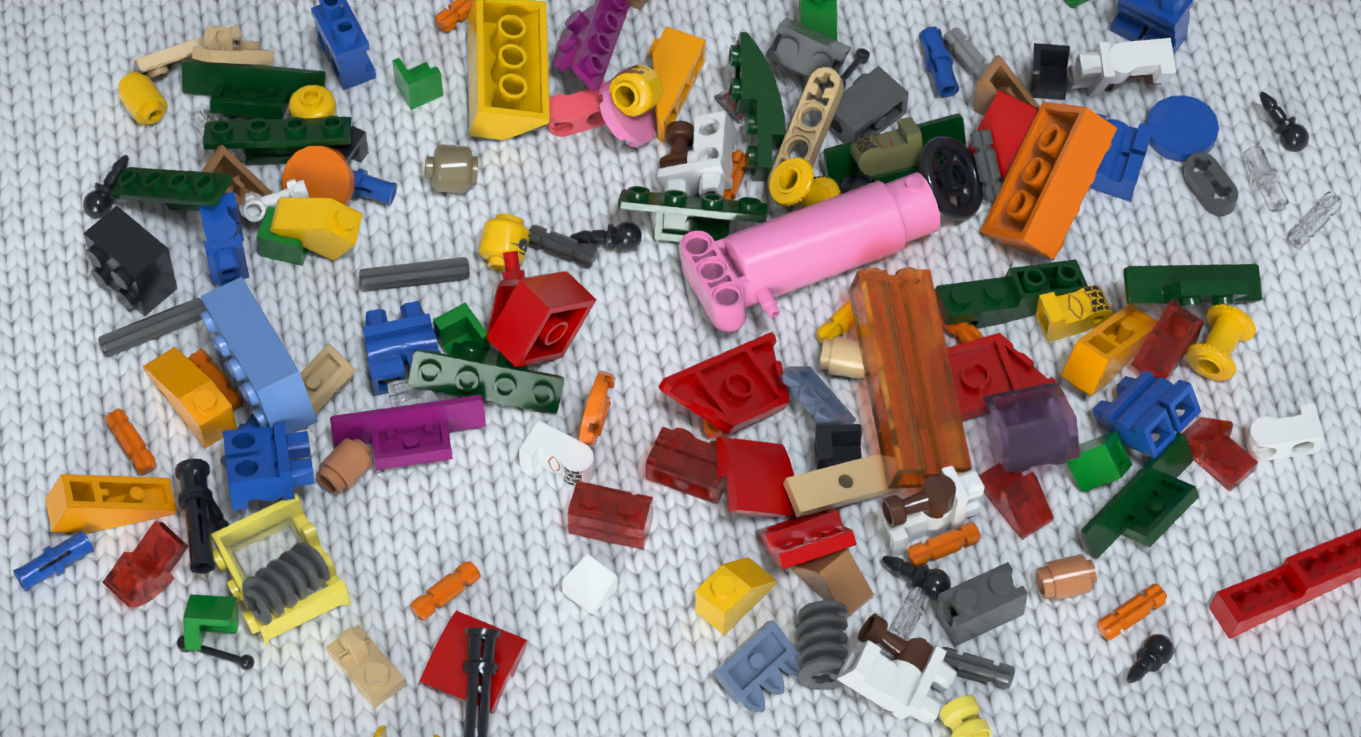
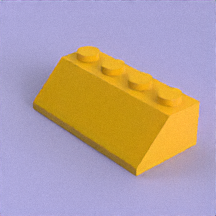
M474 0L467 18L469 136L506 140L548 124L550 110L546 1Z

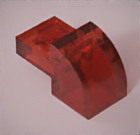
M154 521L133 552H123L102 583L127 607L142 606L157 597L175 579L170 572L189 546L164 522Z

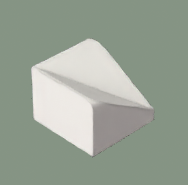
M588 553L562 580L563 594L591 615H594L618 589L617 575Z

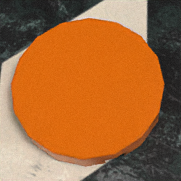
M308 146L297 151L287 161L282 174V190L288 188L286 181L294 178L296 181L303 179L310 198H332L347 206L354 192V173L340 151L329 146Z
M601 370L597 374L592 386L579 433V441L590 447L596 445V439L602 433L611 404L610 397L607 396L608 389L615 387L616 377L614 374Z

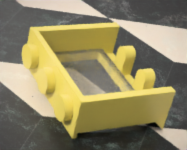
M297 493L294 494L295 499L281 500L211 534L216 546L213 549L215 564L220 572L227 569L231 580L227 581L226 584L232 597H237L238 602L243 600L248 611L242 613L252 635L257 632L260 633L265 644L269 643L268 640L340 605H352L346 584L337 576L330 555L325 553L312 522L309 523ZM297 542L311 545L320 553L327 564L330 580L324 581L319 578L321 587L318 590L312 591L308 588L309 595L303 600L296 597L297 604L292 608H288L283 604V615L278 617L271 613L272 622L268 625H263L254 617L245 603L242 593V582L247 577L254 576L260 568L267 567V564L273 559H279V556L284 551H290Z

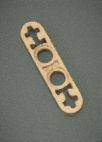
M819 68L809 77L769 175L768 188L772 173L778 165L791 158L790 151L796 144L803 143L808 145V153L803 159L807 160L812 167L814 166L844 91L842 79L832 68ZM828 79H830L834 86L833 88H826L822 95L819 84H826ZM821 96L825 104H827L826 106L819 102ZM813 110L820 111L822 119L819 124L814 127L804 125V117L808 112Z

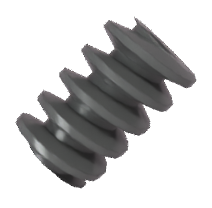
M297 542L290 551H284L279 556V559H273L267 564V567L260 568L254 576H249L242 582V593L245 603L259 622L263 625H268L272 622L271 613L278 617L283 615V604L288 608L294 607L297 604L296 597L303 600L309 595L308 588L316 591L321 587L319 578L324 581L330 580L329 569L323 557L315 548L304 542Z
M833 600L816 601L805 605L799 610V627L797 630L799 636L797 644L799 650L797 658L799 669L797 677L799 682L811 689L830 690L845 685L837 680V676L845 662L843 659L847 658L848 655L847 648L843 646L848 641L847 634L843 632L848 627L847 620L843 618L848 613V607L842 602Z

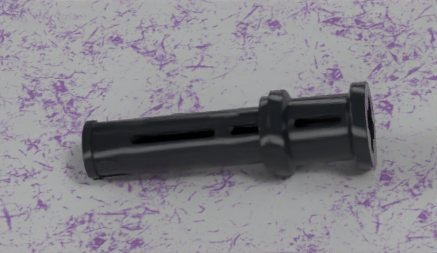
M187 459L181 461L175 467V476L180 480L181 492L178 494V504L185 511L190 570L197 574H205L215 569L208 510L213 502V493L208 489L207 483L210 466L207 461L202 459Z
M465 628L464 635L468 637L467 661L462 663V669H464L465 674H468L464 737H487L491 679L498 671V664L495 663L496 639L500 637L501 631L489 628ZM481 641L483 642L482 658H480ZM479 675H481L480 686L478 685ZM477 694H479L478 724L477 728H475Z

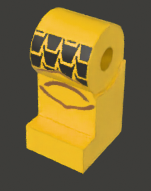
M1092 285L1084 287L1077 292L1055 296L1054 292L1039 295L1035 316L1048 343L1087 332L1113 316V312L1102 288Z

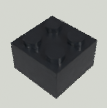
M115 206L83 233L87 245L85 252L93 267L91 270L92 276L102 287H111L122 304L128 309L134 307L143 316H146L178 289L169 249L120 207Z

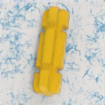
M867 288L859 289L853 295L854 300L849 299L829 318L830 322H824L817 329V340L823 344L824 339L833 340L838 335H844L863 317L862 313H867L875 306V295Z

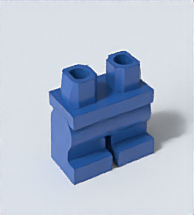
M319 0V5L311 8V14L315 20L317 41L328 62L331 63V68L342 89L346 90L375 79V68L366 51L370 50L369 42L347 0Z
M1118 0L1117 16L1111 23L1110 31L1129 41H1140L1149 29L1143 40L1171 38L1174 55L1187 38L1190 19L1189 10L1192 7L1193 0Z
M1096 113L1106 120L1107 116ZM1107 119L1108 122L1117 127V130L1112 138L1111 146L1105 153L1096 172L1095 180L1089 187L1131 202L1154 126L1139 123L1138 128H1135L1119 120Z
M235 192L226 193L221 197L216 206H199L206 239L204 246L213 285L220 284V286L240 277L243 279L250 278L242 242L244 237Z
M418 301L402 305L400 307L402 319L388 322L386 311L383 309L366 312V323L362 328L374 396L407 390L404 365L407 364L410 372L415 349L441 353L432 327L430 314L424 313ZM397 377L394 381L390 383H384L380 381L384 379Z
M1145 370L1136 379L1125 376L1117 384L1116 392L1118 397L1113 402L1101 400L1093 408L1097 423L1106 428L1108 433L1117 431L1125 446L1152 458H1156L1175 439L1176 434L1174 431L1180 433L1201 412L1191 383L1178 380L1173 384L1165 378H1155L1153 373ZM1176 410H1184L1183 415L1178 418ZM1151 434H1159L1160 437L1154 442Z
M285 422L273 424L274 429L270 427H254L223 431L228 486L233 511L247 509L249 500L272 501L283 496V500L295 499L294 487L315 484L311 458L290 461L292 459L311 457L308 431L286 434Z

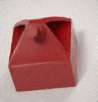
M518 250L503 252L505 272L502 273L503 280L500 281L496 290L486 338L515 367L562 358L597 299L568 271L525 277V271L520 270Z

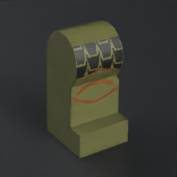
M912 117L897 120L898 129L881 133L877 136L863 134L852 142L850 154L861 172L865 175L873 176L919 165V158L923 149L921 130Z

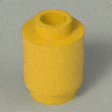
M132 72L124 76L118 84L119 97L135 120L142 125L154 124L160 121L167 110L168 103L152 80L140 72Z

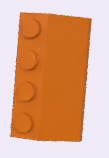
M1042 102L980 233L1031 256L1054 260L1057 253L1063 247L1066 234L1080 211V205L1089 186L1095 180L1096 172L1105 153L1111 146L1117 127L1088 107Z

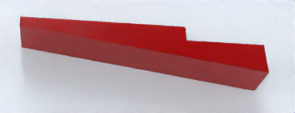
M1361 528L1289 556L1285 559L1283 565L1217 591L1209 609L1228 638L1231 639L1361 577Z

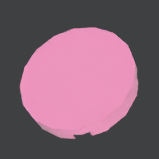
M612 79L607 81L600 88L599 95H603V101L599 104L603 119L610 131L619 140L626 139L629 141V146L631 147L643 146L650 142L656 135L657 130L654 109L652 108L638 116L624 115L613 102L609 90Z

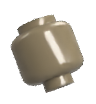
M441 144L435 148L433 157L426 156L424 177L431 179L432 187L435 191L464 194L468 192L470 185H476L478 156H473L469 147Z

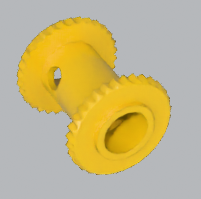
M800 157L789 158L778 165L772 173L769 182V192L772 199L783 206L796 204V210L837 196L841 191L837 183L831 178L816 177V179H813L815 177L813 175V167L807 160Z
M1219 304L1210 307L1206 312V319L1209 326H1211V330L1204 344L1196 343L1189 346L1186 352V359L1189 365L1200 375L1212 380L1224 381L1233 378L1236 373V363L1233 362L1234 360L1230 356L1238 342L1250 341L1255 336L1256 326L1251 317L1244 311L1231 305Z

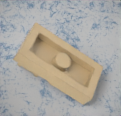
M206 26L202 47L193 46L192 59L212 63L273 65L274 51L261 49V42L239 40V47H234L232 28Z
M329 343L300 373L315 415L331 399L330 397L335 392L340 393L351 379H354L353 373L356 371Z
M359 624L354 628H348L339 635L338 639L326 646L327 653L374 709L407 686L403 675Z

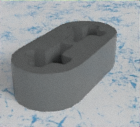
M1202 152L1190 155L1185 162L1183 171L1185 183L1210 214L1226 216L1232 213L1238 199L1236 185L1211 155ZM1197 167L1200 171L1194 172V168ZM1206 169V170H1207L1206 176H1205L1201 171H1203V170ZM1215 192L1219 197L1227 196V201H1224L1222 198L1214 199Z

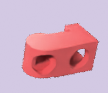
M588 87V89L570 95L557 94L550 97V120L546 124L548 131L555 136L564 137L606 125L600 111L599 103L603 101V95H599L600 88L592 91Z

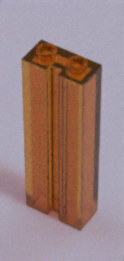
M912 267L899 269L895 275H888L887 270H880L878 268L858 270L848 291L887 488H922L927 477L933 475V477L940 476L942 468L953 465L957 475L970 471L972 464L930 269L916 270Z

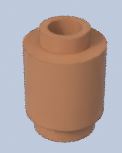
M343 439L319 464L320 470L316 473L317 480L333 495H339L342 491H348L372 466L371 450L359 439Z
M1083 554L1045 562L1044 567L1036 569L1037 584L1043 599L1052 597L1055 601L1089 593L1092 591V583L1097 582L1095 566L1092 560L1086 561Z

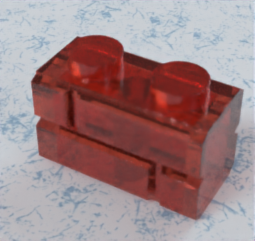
M666 427L661 428L655 445L652 447L646 460V479L705 501L719 504L727 485V477H719L717 473V441L712 440L708 443L699 440L690 431L683 428H674V430Z
M577 481L567 513L568 533L644 550L653 520V497L641 494L632 495L628 491Z

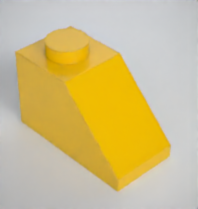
M281 197L276 203L270 231L277 235L298 239L302 242L303 247L335 261L356 245L363 213L332 198Z
M749 557L722 564L696 589L695 612L725 636L777 585V580Z

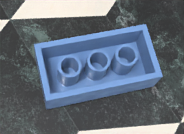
M240 277L200 296L206 310L200 313L209 334L215 333L216 335L210 339L219 359L225 357L228 359V361L224 362V365L233 383L241 381L242 384L238 386V389L248 407L255 405L256 408L252 412L259 427L274 429L273 424L285 422L286 434L318 422L300 371L244 279Z

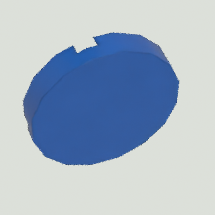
M1185 95L1170 96L1158 101L1149 111L1146 121L1147 125L1154 126L1150 138V145L1154 151L1167 159L1178 162H1185L1194 153L1202 152L1208 154L1215 146L1219 131L1217 116L1210 106L1197 98Z

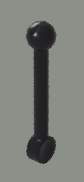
M857 49L854 61L840 76L844 88L846 87V80L860 63L868 62L870 57L868 50Z
M184 635L180 636L177 639L178 649L181 652H189L190 650H185ZM202 645L201 651H197L237 663L244 670L251 669L255 662L251 655L238 656Z

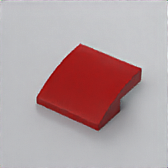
M999 90L977 131L990 130L993 144H990L991 149H995L1000 175L1005 179L1039 108ZM970 143L968 150L974 156V153H977L976 148H972Z
M727 437L717 438V473L719 477H727L728 512L788 519L797 517L783 485L786 478L794 476L788 453L783 444Z
M834 508L799 518H791L756 530L767 553L782 569L857 545L853 530L842 525L839 511Z
M456 610L439 638L420 678V682L466 701L468 674H465L464 669H462V663L467 661L468 637L464 635L465 628L500 630L501 635L496 639L495 663L498 664V671L496 675L492 676L490 711L495 713L510 676L514 677L529 640ZM481 641V649H480V658H482V648H483V642H482V641ZM479 675V677H478V685H479V686H480L481 675ZM477 694V706H479V694Z

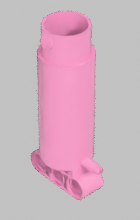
M915 172L886 184L880 181L869 183L733 233L717 241H714L704 231L689 232L683 236L680 242L682 269L713 325L721 331H736L745 324L746 307L760 304L769 317L775 318L779 315L780 310L774 298L902 251L907 242L940 230V213L927 180L922 174Z

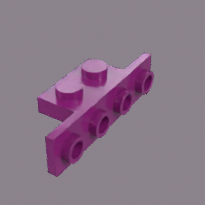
M596 0L594 5L583 12L577 10L572 13L565 21L566 28L563 36L557 42L556 46L558 49L552 63L561 72L571 68L592 91L599 89L630 8L627 0Z
M474 395L335 415L330 417L334 449L345 438L351 440L359 439L365 444L372 443L376 470L451 460L453 457L449 432L486 427L483 397L482 395Z

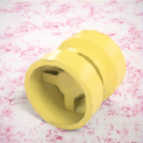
M972 695L962 696L950 701L939 712L944 725L951 728L953 732L951 737H991L992 735L987 721L981 719L979 715L980 707Z

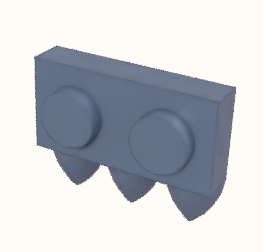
M789 366L784 369L781 376L783 383L789 387L791 396L805 405L813 414L812 419L817 425L853 424L856 421L851 412L810 366Z
M771 620L759 628L718 665L712 673L736 703L741 702L752 710L763 712L765 710V698L760 685L772 693L783 694L784 680L779 667L784 672L797 676L799 669L797 658L799 653L774 620Z

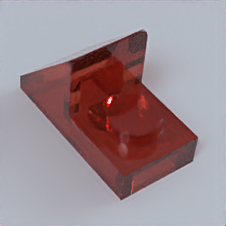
M1171 301L1131 365L1141 372L1145 370L1153 373L1155 378L1162 377L1169 380L1189 346L1197 343L1204 321L1179 304Z
M1200 417L1182 434H1185L1194 461L1231 492L1256 470L1258 461L1230 438L1233 428L1231 421Z
M1006 458L978 475L984 486L983 493L1022 540L1053 521V514L1034 472L1023 476L1012 461Z

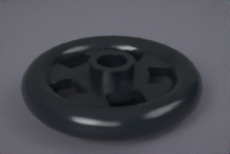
M945 135L933 137L924 145L921 151L919 173L927 180L932 189L941 214L953 220L969 219L977 213L983 200L981 189L983 182L979 180L975 158L968 148L957 139ZM938 151L944 159L941 163L935 157ZM968 185H969V195H967L966 193H964V189H965ZM950 196L956 197L957 205L950 202Z

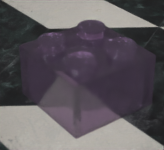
M1058 382L983 396L987 436L1004 472H1023L1035 466L1045 464L1059 465L1066 463L1068 460L1080 458L1077 417Z

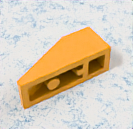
M667 26L660 39L655 38L649 50V58L652 59V69L658 74L663 85V94L659 103L655 106L658 141L664 143L666 141L667 125L676 121L706 62V39Z
M1128 304L1077 340L1061 376L1071 382L1077 390L1093 396L1113 380L1158 330L1161 323L1134 305Z
M176 347L143 366L144 371L205 449L222 439L223 431L237 429L232 405L214 382Z
M61 474L45 498L52 532L78 533L82 530L84 533H91L171 516L177 511L170 478Z

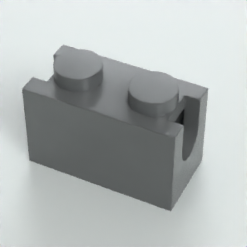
M786 17L778 25L776 30L777 36L765 57L808 77L819 68H832L836 60L833 70L839 75L851 47ZM828 79L826 85L831 87L832 82Z
M879 66L868 74L863 73L854 81L851 87L843 92L828 130L843 144L852 142L863 134L878 135L907 113L909 92Z
M1009 562L939 593L936 616L955 647L1024 615L1028 593L1024 586L1015 588L1013 585V569Z

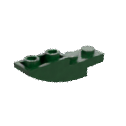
M740 32L735 45H730L729 66L735 67V78L730 80L729 96L730 100H735L736 113L746 114L744 123L745 134H750L751 146H747L745 154L746 168H751L752 181L766 182L773 168L772 148L780 149L786 136L785 115L778 86L767 60L749 33Z
M1077 259L1009 268L1005 277L938 285L933 292V296L945 325L972 321L973 326L976 328H983L1036 315L1039 295L1054 292L1055 296L1077 292L1088 285Z

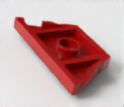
M773 332L665 377L658 386L663 393L728 435L784 410L790 402L787 386L781 379L783 375L781 361H776L773 347L777 340Z
M1001 333L933 351L927 355L916 429L918 433L1057 394L1058 384L1052 377L1048 379L1034 367V361L1024 353L1018 352L1013 347V343Z

